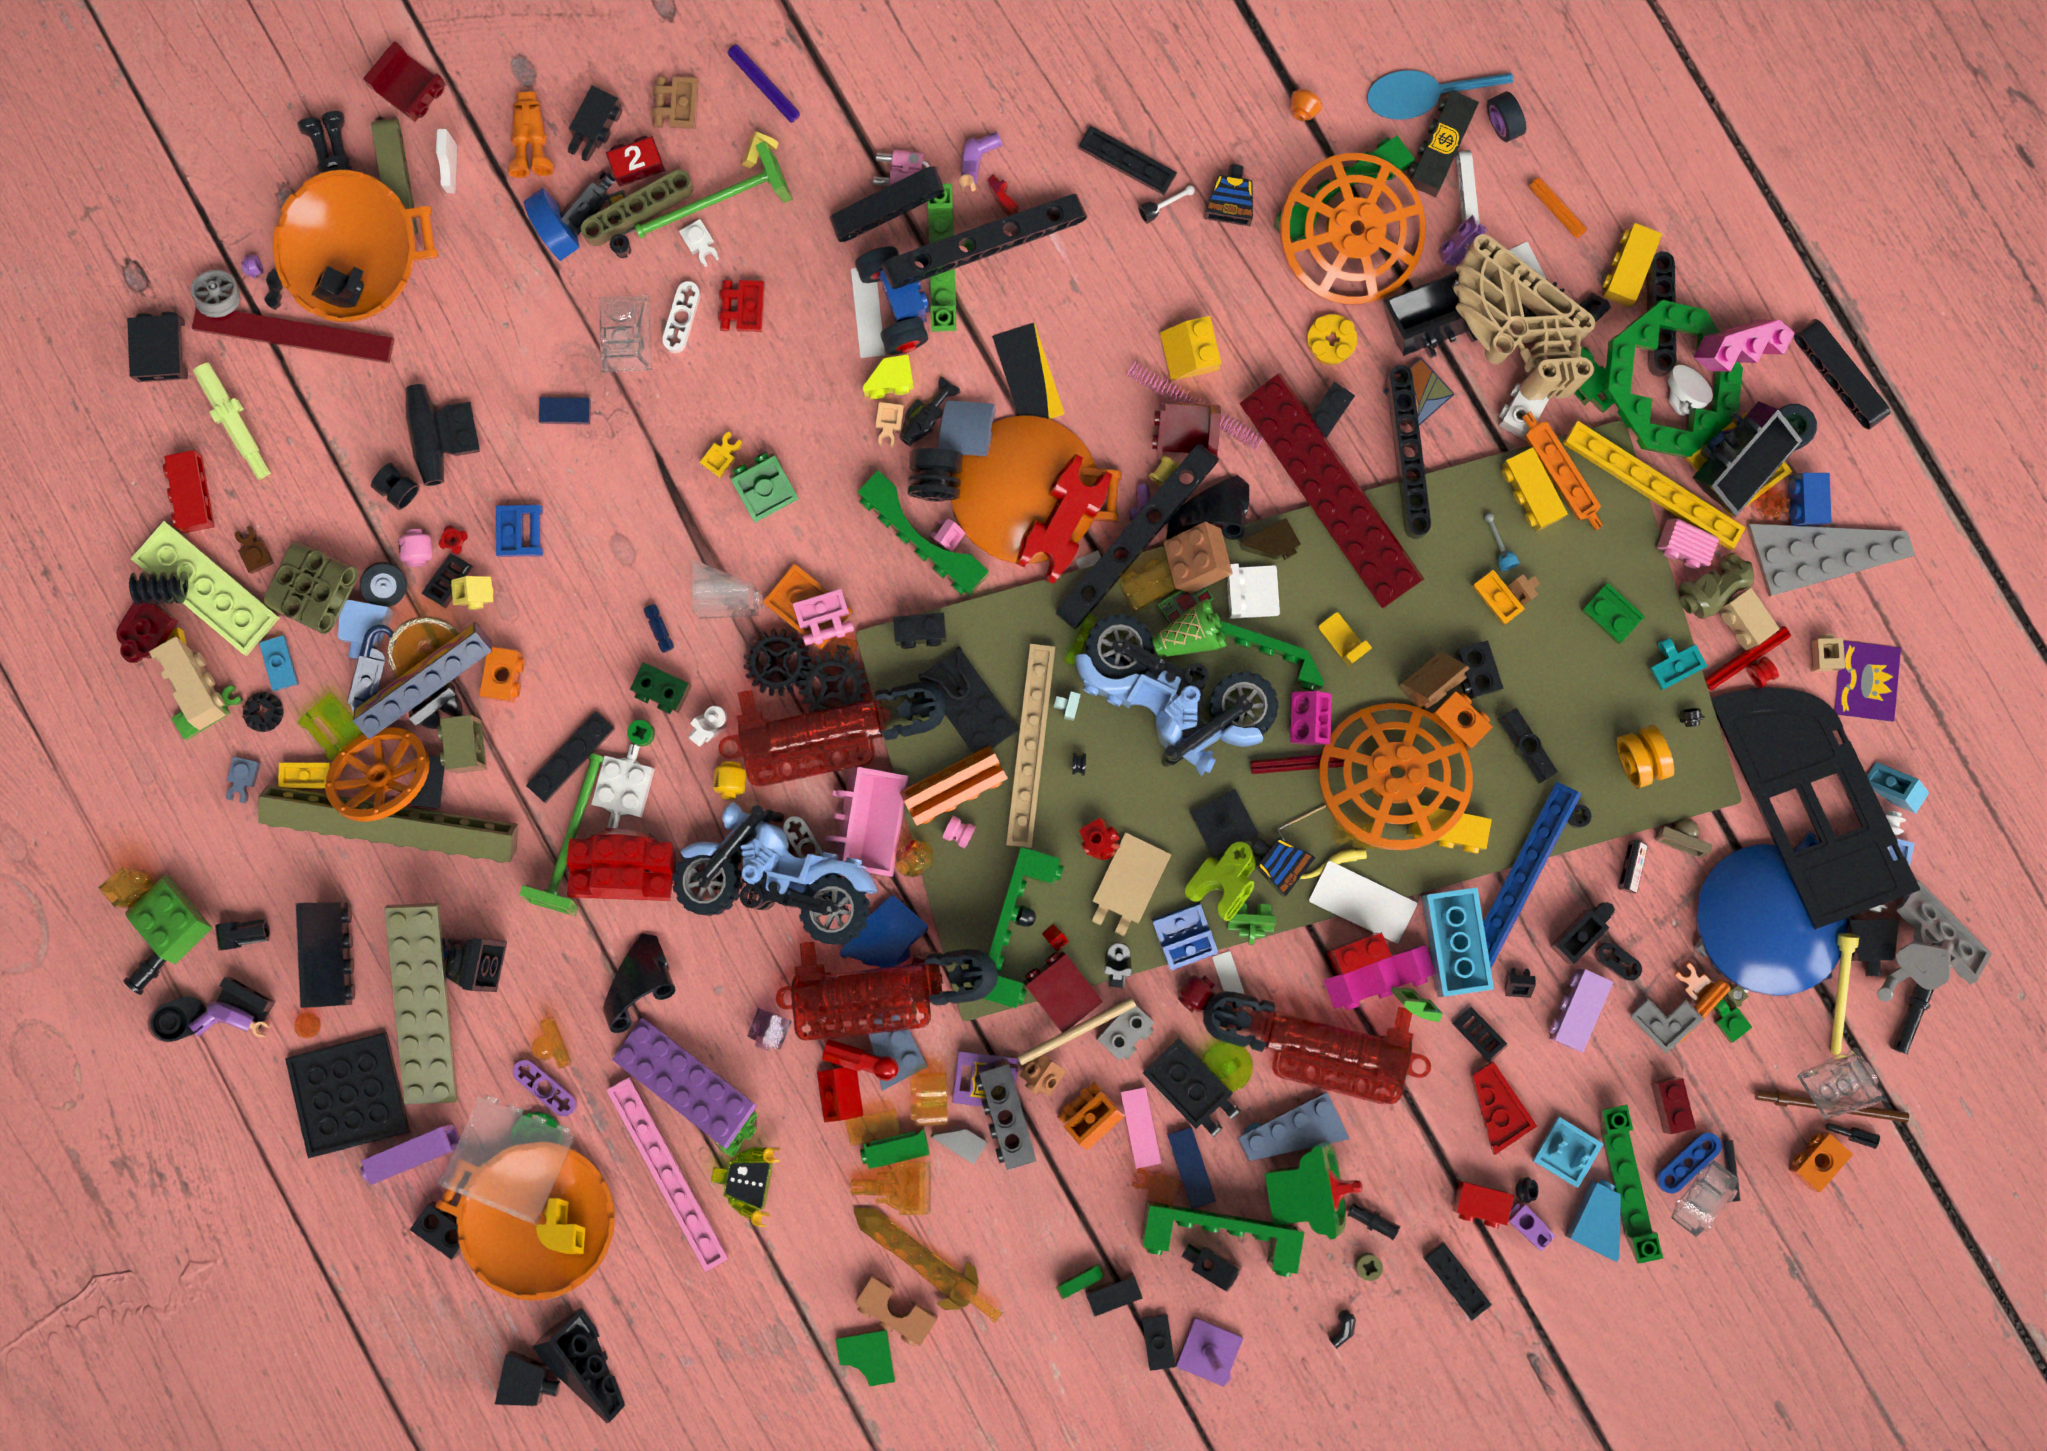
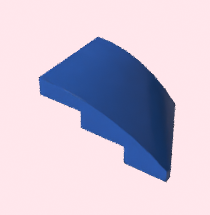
M891 895L867 918L866 923L868 924L864 930H861L860 936L846 943L839 953L842 958H854L862 961L863 964L878 966L880 969L893 972L910 957V946L928 931V925L898 898Z

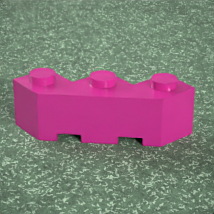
M1758 319L1751 321L1749 324L1735 326L1720 333L1704 336L1694 359L1709 371L1730 372L1735 362L1758 363L1762 354L1784 355L1795 333L1780 320Z
M1422 945L1397 953L1345 975L1332 976L1325 979L1324 982L1333 1008L1336 1009L1344 1006L1346 1011L1360 1006L1359 1001L1378 995L1379 999L1393 995L1391 992L1393 987H1400L1412 983L1413 987L1428 982L1427 977L1436 974L1426 945Z

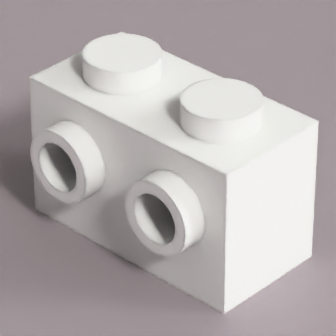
M1517 382L1510 396L1514 397L1510 405L1505 404L1498 416L1502 419L1499 427L1525 440L1524 436L1529 427L1522 416L1531 411L1536 421H1538L1549 399L1547 396L1542 400L1526 399L1521 394V384Z

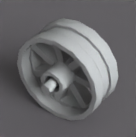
M206 271L197 276L191 285V295L196 308L200 313L208 317L226 316L239 305L241 297L236 281L231 274L225 271ZM200 298H206L203 302L198 300Z

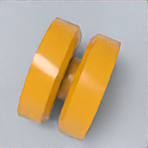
M1655 725L1639 729L1637 736L1631 732L1617 737V751L1622 767L1635 788L1639 789L1652 784L1653 777L1661 781L1674 775V763L1668 744Z

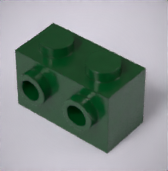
M643 662L630 690L636 693L634 698L648 704L649 700L658 703L657 709L671 714L672 710L677 713L680 712L692 686Z

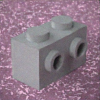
M1136 1006L1118 1015L1096 1039L1117 1059L1121 1060L1124 1057L1127 1060L1137 1049L1134 1046L1140 1038L1145 1041L1154 1031L1151 1026L1155 1022Z

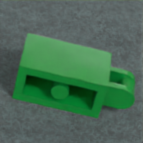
M1582 347L1581 357L1591 361L1594 372L1573 394L1584 406L1591 401L1600 412L1604 413L1614 404V401L1608 399L1603 391L1606 368L1599 366L1593 360L1594 356L1590 350ZM1599 393H1602L1605 397L1602 401L1597 396Z

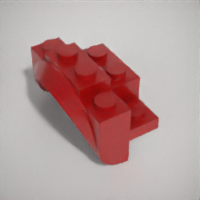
M610 829L594 834L586 839H569L566 862L569 868L568 898L671 901L672 884H674L672 876L673 873H676V855L672 842H659L647 834L629 829Z

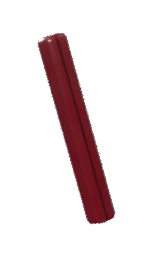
M1322 755L1252 760L1250 762L1251 774L1319 769ZM1330 756L1328 768L1343 767L1345 760Z

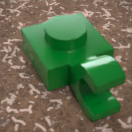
M1723 998L1713 1008L1720 1017L1715 1021V1024L1729 1042H1735L1753 1028L1738 1007L1729 1009L1728 1004Z

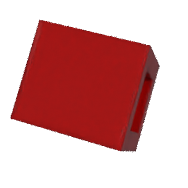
M1054 924L1042 933L1044 938L1057 952L1069 942Z

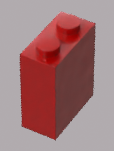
M1382 932L1369 934L1326 951L1335 975H1345L1391 957Z

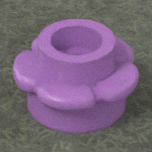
M256 254L251 256L245 255L244 261L241 262L244 273L247 276L250 275L253 278H257V275L263 273L260 259Z

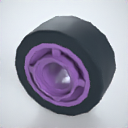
M1506 91L1487 101V112L1490 122L1502 141L1507 143L1526 133L1524 113L1512 93Z

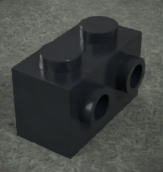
M944 613L893 617L896 646H901V649L916 648V644H926L927 647L941 646V642H947Z

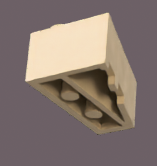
M177 637L149 651L152 659H156L165 669L161 672L164 680L169 678L175 691L172 694L190 724L201 730L226 716L222 707L225 705L224 700L217 691L215 692L213 688L215 681L211 674L206 672L204 668L206 661L199 652L195 653Z

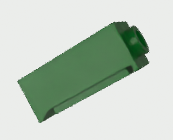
M925 1128L918 1134H916L915 1130L870 1141V1145L864 1142V1148L860 1149L863 1164H868L869 1169L930 1154Z

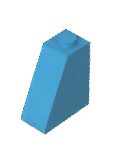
M1602 1179L1599 1183L1591 1181L1565 1236L1618 1262L1620 1254L1621 1194L1613 1191L1614 1185Z

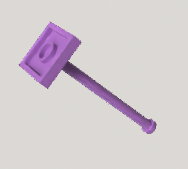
M1195 1317L1177 1360L1176 1367L1224 1387L1230 1381V1371L1243 1337Z

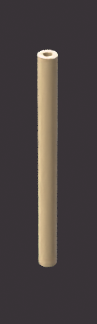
M1131 997L1017 1057L1021 1065H1024L1136 1007V1004Z

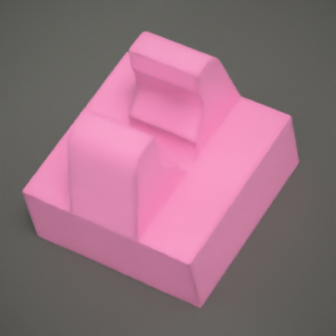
M948 518L947 520H940L938 523L942 527L938 533L932 531L931 536L945 550L953 552L965 535V532Z

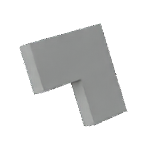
M1650 998L1630 1015L1665 1053L1669 1052L1705 1019L1687 1000L1667 1016Z

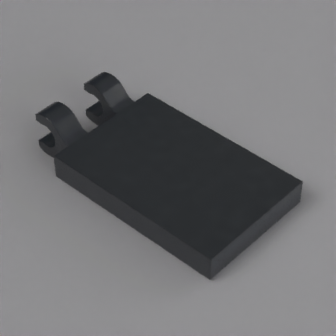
M1181 1037L1143 1072L1148 1080L1195 1129L1202 1124L1213 1137L1223 1128L1210 1116L1213 1112L1221 1107L1233 1120L1241 1111L1229 1099L1233 1092Z

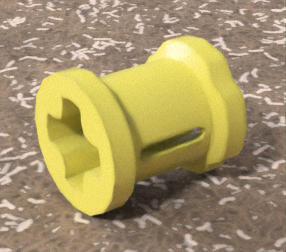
M1165 455L1162 456V462L1155 472L1149 475V478L1160 487L1179 466L1178 463Z

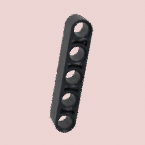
M927 167L830 216V221L839 242H846L942 195L945 190L936 167Z
M1661 251L1653 257L1646 275L1647 311L1656 302L1661 300L1676 303L1675 260L1669 252ZM1656 261L1662 262L1665 265V270L1659 269L1656 266ZM1656 285L1664 287L1666 294H1660L1656 289ZM1660 328L1659 334L1664 335L1667 342L1661 343L1658 340V349L1648 350V368L1654 376H1664L1676 365V331ZM1658 358H1662L1666 361V368H1663L1658 364Z
M1813 319L1794 334L1793 337L1797 345L1865 429H1872L1890 415L1891 412L1887 403L1821 321Z

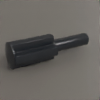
M1832 1123L1826 1124V1130L1847 1136L1849 1141L1874 1149L1879 1145V1134L1877 1135L1855 1127L1848 1129Z

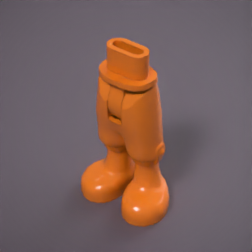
M518 92L516 94L517 102L513 104V126L510 141L516 148L514 159L508 165V175L513 178L529 176L530 171L526 147L530 143L532 172L538 176H550L554 174L555 166L543 153L542 147L546 143L547 135L544 133L540 103L536 100V92Z

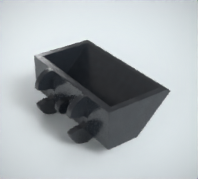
M1457 272L1382 300L1393 337L1403 356L1425 348L1430 358L1436 357L1437 354L1434 348H1437V343L1447 339L1452 343L1456 341V336L1465 332L1471 342L1477 341L1466 320L1456 309V305L1460 303L1459 297L1453 290V287L1458 284L1459 275Z
M1760 401L1754 405L1744 418L1737 412L1730 416L1737 426L1730 434H1726L1724 441L1714 453L1706 446L1701 449L1700 452L1707 461L1692 477L1708 496L1735 517L1803 441L1779 409Z

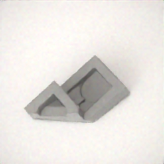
M959 1126L952 1127L951 1130L931 1134L933 1139L972 1164L976 1162L988 1143L968 1129L960 1128Z

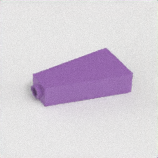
M450 1124L362 1160L361 1173L365 1181H369L370 1185L463 1147L454 1124Z

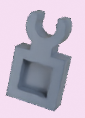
M233 756L227 781L234 784L227 791V800L233 801L234 794L239 792L241 794L239 802L246 803L248 801L246 788L247 786L255 787L261 763Z

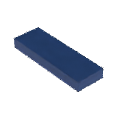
M1192 1127L1167 1134L1191 1209L1215 1202L1216 1199Z

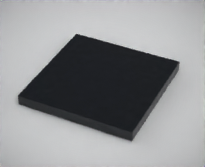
M387 1032L285 1058L308 1159L410 1132Z

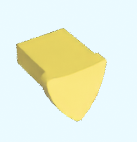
M755 131L749 138L741 165L751 168L756 164L759 156L757 144L765 141L770 149L777 150L779 142Z

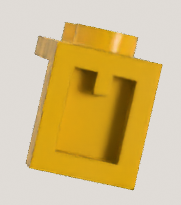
M1338 612L1318 626L1319 631L1348 667L1372 649L1366 640L1363 643L1360 641Z

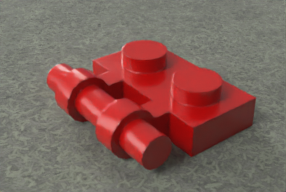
M739 280V290L732 289V281H722V289L719 291L721 311L718 312L721 331H730V322L737 321V331L762 332L764 281ZM731 300H738L737 312L731 311Z

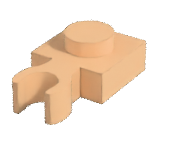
M879 402L876 429H883L878 438L879 446L882 447V440L888 437L891 439L890 447H894L895 438L893 431L901 432L904 405Z

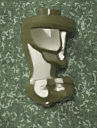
M1727 554L1719 562V569L1723 574L1720 575L1716 569H1712L1709 574H1704L1695 582L1690 580L1683 581L1679 585L1682 607L1687 613H1693L1700 619L1714 616L1736 592L1752 586L1754 582L1752 563L1740 559L1736 554Z

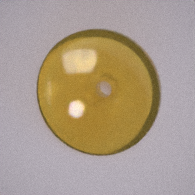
M422 616L404 622L393 632L388 643L387 658L393 673L397 677L401 676L458 635L459 632L448 622L436 617ZM424 644L431 645V648L426 650L423 649L422 646Z

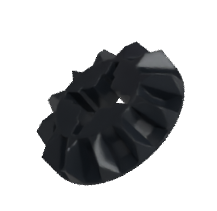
M257 692L248 697L245 705L242 706V718L248 727L257 732H268L275 729L282 721L284 714L283 705L279 698L269 692ZM260 704L264 708L272 709L265 713L264 719L260 715L253 714L260 710Z

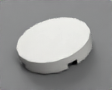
M1677 365L1668 373V376H1670L1668 385L1679 400L1684 403L1689 401L1692 403L1691 407L1700 409L1712 401L1711 387L1694 369L1685 365Z

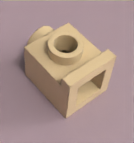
M1834 634L1818 635V639L1812 641V672L1839 671L1845 668L1843 638H1834ZM1824 649L1828 652L1827 658L1824 657Z

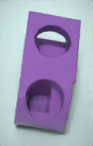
M1518 1200L1511 1208L1508 1222L1538 1250L1542 1251L1555 1238V1235L1546 1227L1547 1225L1524 1203Z

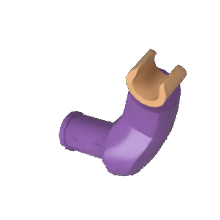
M997 131L980 139L971 137L966 141L961 162V177L959 179L962 192H964V187L967 185L971 186L972 191L976 190L975 184L978 178L982 154L1002 147Z
M218 1001L207 1004V1011L189 1023L192 1031H197L195 1032L197 1036H201L202 1033L216 1022L225 1023L246 1032L248 1028L253 1029V1033L257 1037L267 1036L259 1032L258 1028L260 1025L271 1028L268 1022L256 1023L252 1021L254 1016L235 1006Z

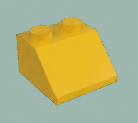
M1210 316L1188 320L1160 332L1171 381L1220 370L1222 363Z

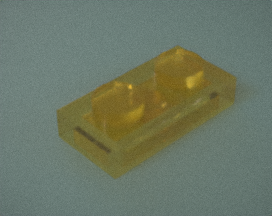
M896 1109L845 1121L851 1146L901 1134Z

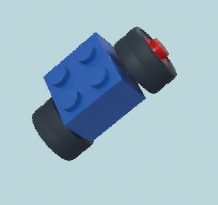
M894 246L872 249L855 261L856 269L863 283L882 281L896 322L885 328L880 334L885 350L890 355L909 353L928 341V334L923 322L927 321L926 313L929 312L924 291L919 292L921 289L920 281L898 289H892L881 267L883 262L899 255L898 250Z

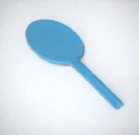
M1413 70L1398 71L1377 80L1368 92L1367 102L1371 110L1381 117L1393 120L1411 119L1430 111L1437 104L1441 94L1451 93L1452 90L1458 92L1513 83V75L1508 73L1439 84L1435 78L1424 72Z

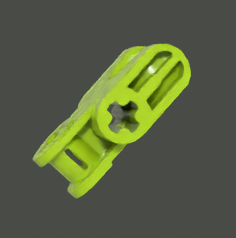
M1236 842L1227 849L1220 861L1213 857L1207 858L1185 888L1186 897L1194 902H1198L1210 891L1220 890L1224 892L1217 907L1218 914L1225 921H1230L1254 888V881L1248 878L1256 867V860L1250 846L1244 842Z

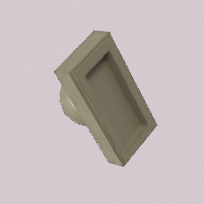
M1691 819L1680 820L1674 829L1664 826L1657 831L1655 836L1657 842L1698 858L1708 855L1713 846L1710 843L1697 839L1700 834V828Z

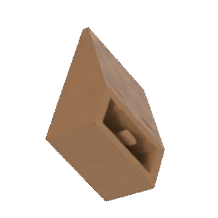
M1440 651L1398 687L1415 707L1425 706L1427 709L1443 698L1449 690L1467 677L1464 673L1470 668Z

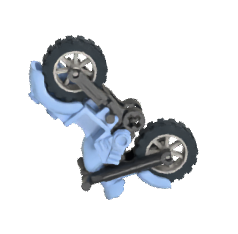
M1113 614L1103 620H1099L1091 629L1087 638L1086 654L1075 656L1076 668L1083 681V690L1094 696H1097V694L1107 698V702L1118 707L1122 704L1129 709L1131 705H1142L1149 708L1155 714L1158 738L1161 745L1166 748L1167 756L1162 759L1164 767L1173 766L1185 758L1195 765L1197 772L1202 777L1204 772L1210 773L1216 759L1212 758L1214 751L1205 752L1206 748L1219 739L1238 747L1259 744L1263 741L1262 735L1270 729L1277 717L1279 702L1275 689L1270 686L1271 683L1267 679L1261 678L1262 676L1257 673L1252 674L1250 671H1243L1242 673H1231V675L1224 677L1216 685L1210 698L1209 712L1211 713V720L1205 724L1200 716V707L1204 694L1202 690L1208 680L1206 667L1202 664L1194 663L1187 668L1181 669L1167 660L1154 655L1151 632L1148 631L1147 626L1143 622L1138 621V618L1134 616L1129 617L1126 614L1114 616ZM1118 631L1129 634L1124 640H1120ZM1112 632H1114L1115 636L1113 643L1104 639ZM1132 636L1136 639L1138 646L1129 642ZM1103 643L1111 647L1112 650L1102 653L1101 644ZM1194 674L1200 676L1196 683L1191 681ZM1242 688L1250 689L1253 692L1247 698L1246 694L1243 695ZM1237 689L1239 699L1235 700L1228 695ZM1256 693L1260 697L1262 704L1251 703ZM1225 701L1232 703L1227 709H1225ZM1262 708V713L1257 719L1251 712V709ZM1247 716L1253 720L1250 724H1242L1243 718Z
M735 802L730 803L723 812L722 820L725 829L733 830L722 843L700 841L680 850L683 860L678 862L675 867L677 870L672 876L674 886L672 887L673 892L677 894V901L683 904L686 910L705 916L719 915L724 913L725 909L729 910L733 906L734 900L737 901L739 896L741 903L745 907L752 909L769 910L774 903L793 908L799 907L801 909L799 918L804 924V930L810 933L813 939L825 944H846L851 942L850 940L859 937L861 930H864L868 924L866 923L867 918L870 917V911H868L870 902L865 894L866 892L869 894L878 892L872 876L865 870V866H861L862 860L847 857L846 862L837 860L838 855L826 852L822 853V857L808 854L806 858H796L788 851V839L784 830L781 827L770 824L771 821L782 822L784 820L783 813L767 810L758 805L753 806L752 813L748 814L743 812ZM743 857V869L741 871L737 866H739ZM702 864H705L701 872L697 870ZM693 887H701L698 896L694 893ZM708 888L712 899L702 900ZM721 889L720 893L716 895L715 890ZM825 895L830 896L832 901L826 900L823 897ZM846 903L851 904V912L849 911L847 905H845ZM843 914L850 915L848 921L844 924L841 916ZM819 916H828L825 925L821 923ZM835 917L839 928L829 929Z

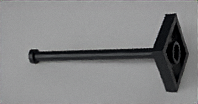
M1236 789L1190 812L1213 858L1226 852L1232 844L1246 842L1259 835Z

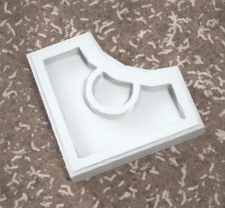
M438 129L436 154L440 166V185L446 193H456L457 144L447 129Z

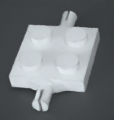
M629 744L626 758L604 757L591 805L605 808L611 812L608 828L617 829L621 815H633L642 818L655 769L641 765L636 761L640 746Z

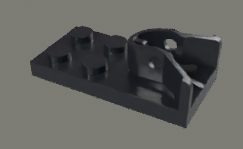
M960 646L929 670L918 675L921 682L934 685L941 691L946 704L945 715L972 753L989 745L993 749L1019 730L962 652Z

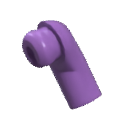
M1140 484L1136 487L1138 507H1131L1129 509L1131 520L1136 517L1150 500L1149 486L1147 484Z

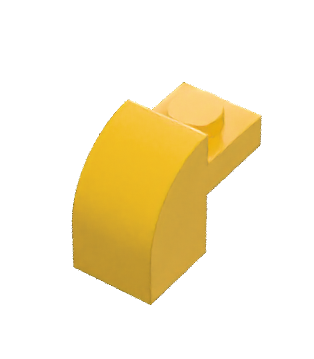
M548 1198V1205L544 1212L546 1225H536L539 1240L548 1249L560 1253L584 1254L586 1228L576 1224H567L569 1202L559 1198Z

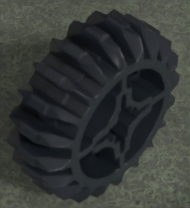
M771 629L772 637H768L767 633L763 631L761 634L764 640L760 641L757 637H754L753 640L757 646H747V649L753 652V654H744V659L751 661V663L743 665L744 669H752L751 672L746 674L747 679L756 677L751 685L757 687L761 683L759 691L764 693L769 688V695L772 697L776 689H778L780 697L784 696V688H787L788 692L793 694L794 690L791 686L795 683L800 689L802 685L798 679L806 680L807 678L801 671L811 670L804 663L812 661V657L808 655L803 656V654L809 651L808 646L799 648L804 641L802 638H799L794 642L796 637L794 632H791L788 638H786L787 633L785 629L781 630L780 636H777L776 629ZM775 643L789 645L787 649H783L781 652H773L768 646ZM796 651L798 666L793 674L788 668V661ZM763 652L768 662L763 668L764 670L759 673L757 663L759 655ZM769 654H771L774 658H777L778 660L784 658V661L781 662L783 663L782 666L786 669V671H784L781 667L779 668L778 666L772 667L774 663L772 662L773 659L769 656ZM775 673H781L787 678V680L777 683L765 679Z

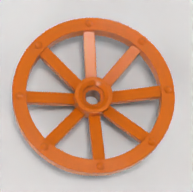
M386 727L371 739H368L363 734L346 745L332 762L325 782L327 798L340 815L353 821L368 822L388 817L410 803L423 787L430 766L428 751L421 740L406 729ZM401 740L386 765L382 741ZM373 744L376 764L369 767L354 757V755L363 748ZM411 744L416 750L417 758L395 769ZM347 763L366 774L365 778L339 781L341 772ZM416 769L408 786L395 781V779ZM367 787L346 804L340 801L338 790ZM390 789L400 792L397 797L384 804L385 792ZM376 792L373 808L355 809V807Z

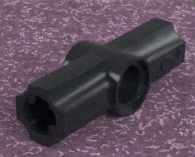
M1517 708L1497 719L1513 744L1515 753L1522 758L1538 784L1558 772L1542 748L1540 738L1533 734ZM1524 739L1532 742L1533 749L1531 752H1526L1523 749L1522 742Z

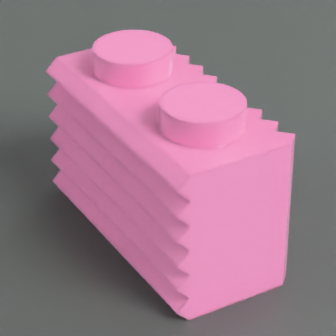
M1670 519L1665 523L1657 549L1664 551L1663 555L1668 558L1682 559L1685 561V566L1699 569V567L1711 564L1719 538L1679 519Z

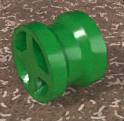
M635 720L629 725L627 735L632 743L643 747L652 743L655 737V730L646 721Z

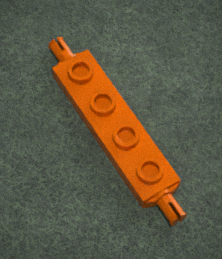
M1531 411L1523 415L1522 418L1529 427L1524 438L1529 446L1534 448L1544 469L1576 519H1588L1594 531L1604 526L1596 514L1601 507L1600 503L1548 422L1538 424Z

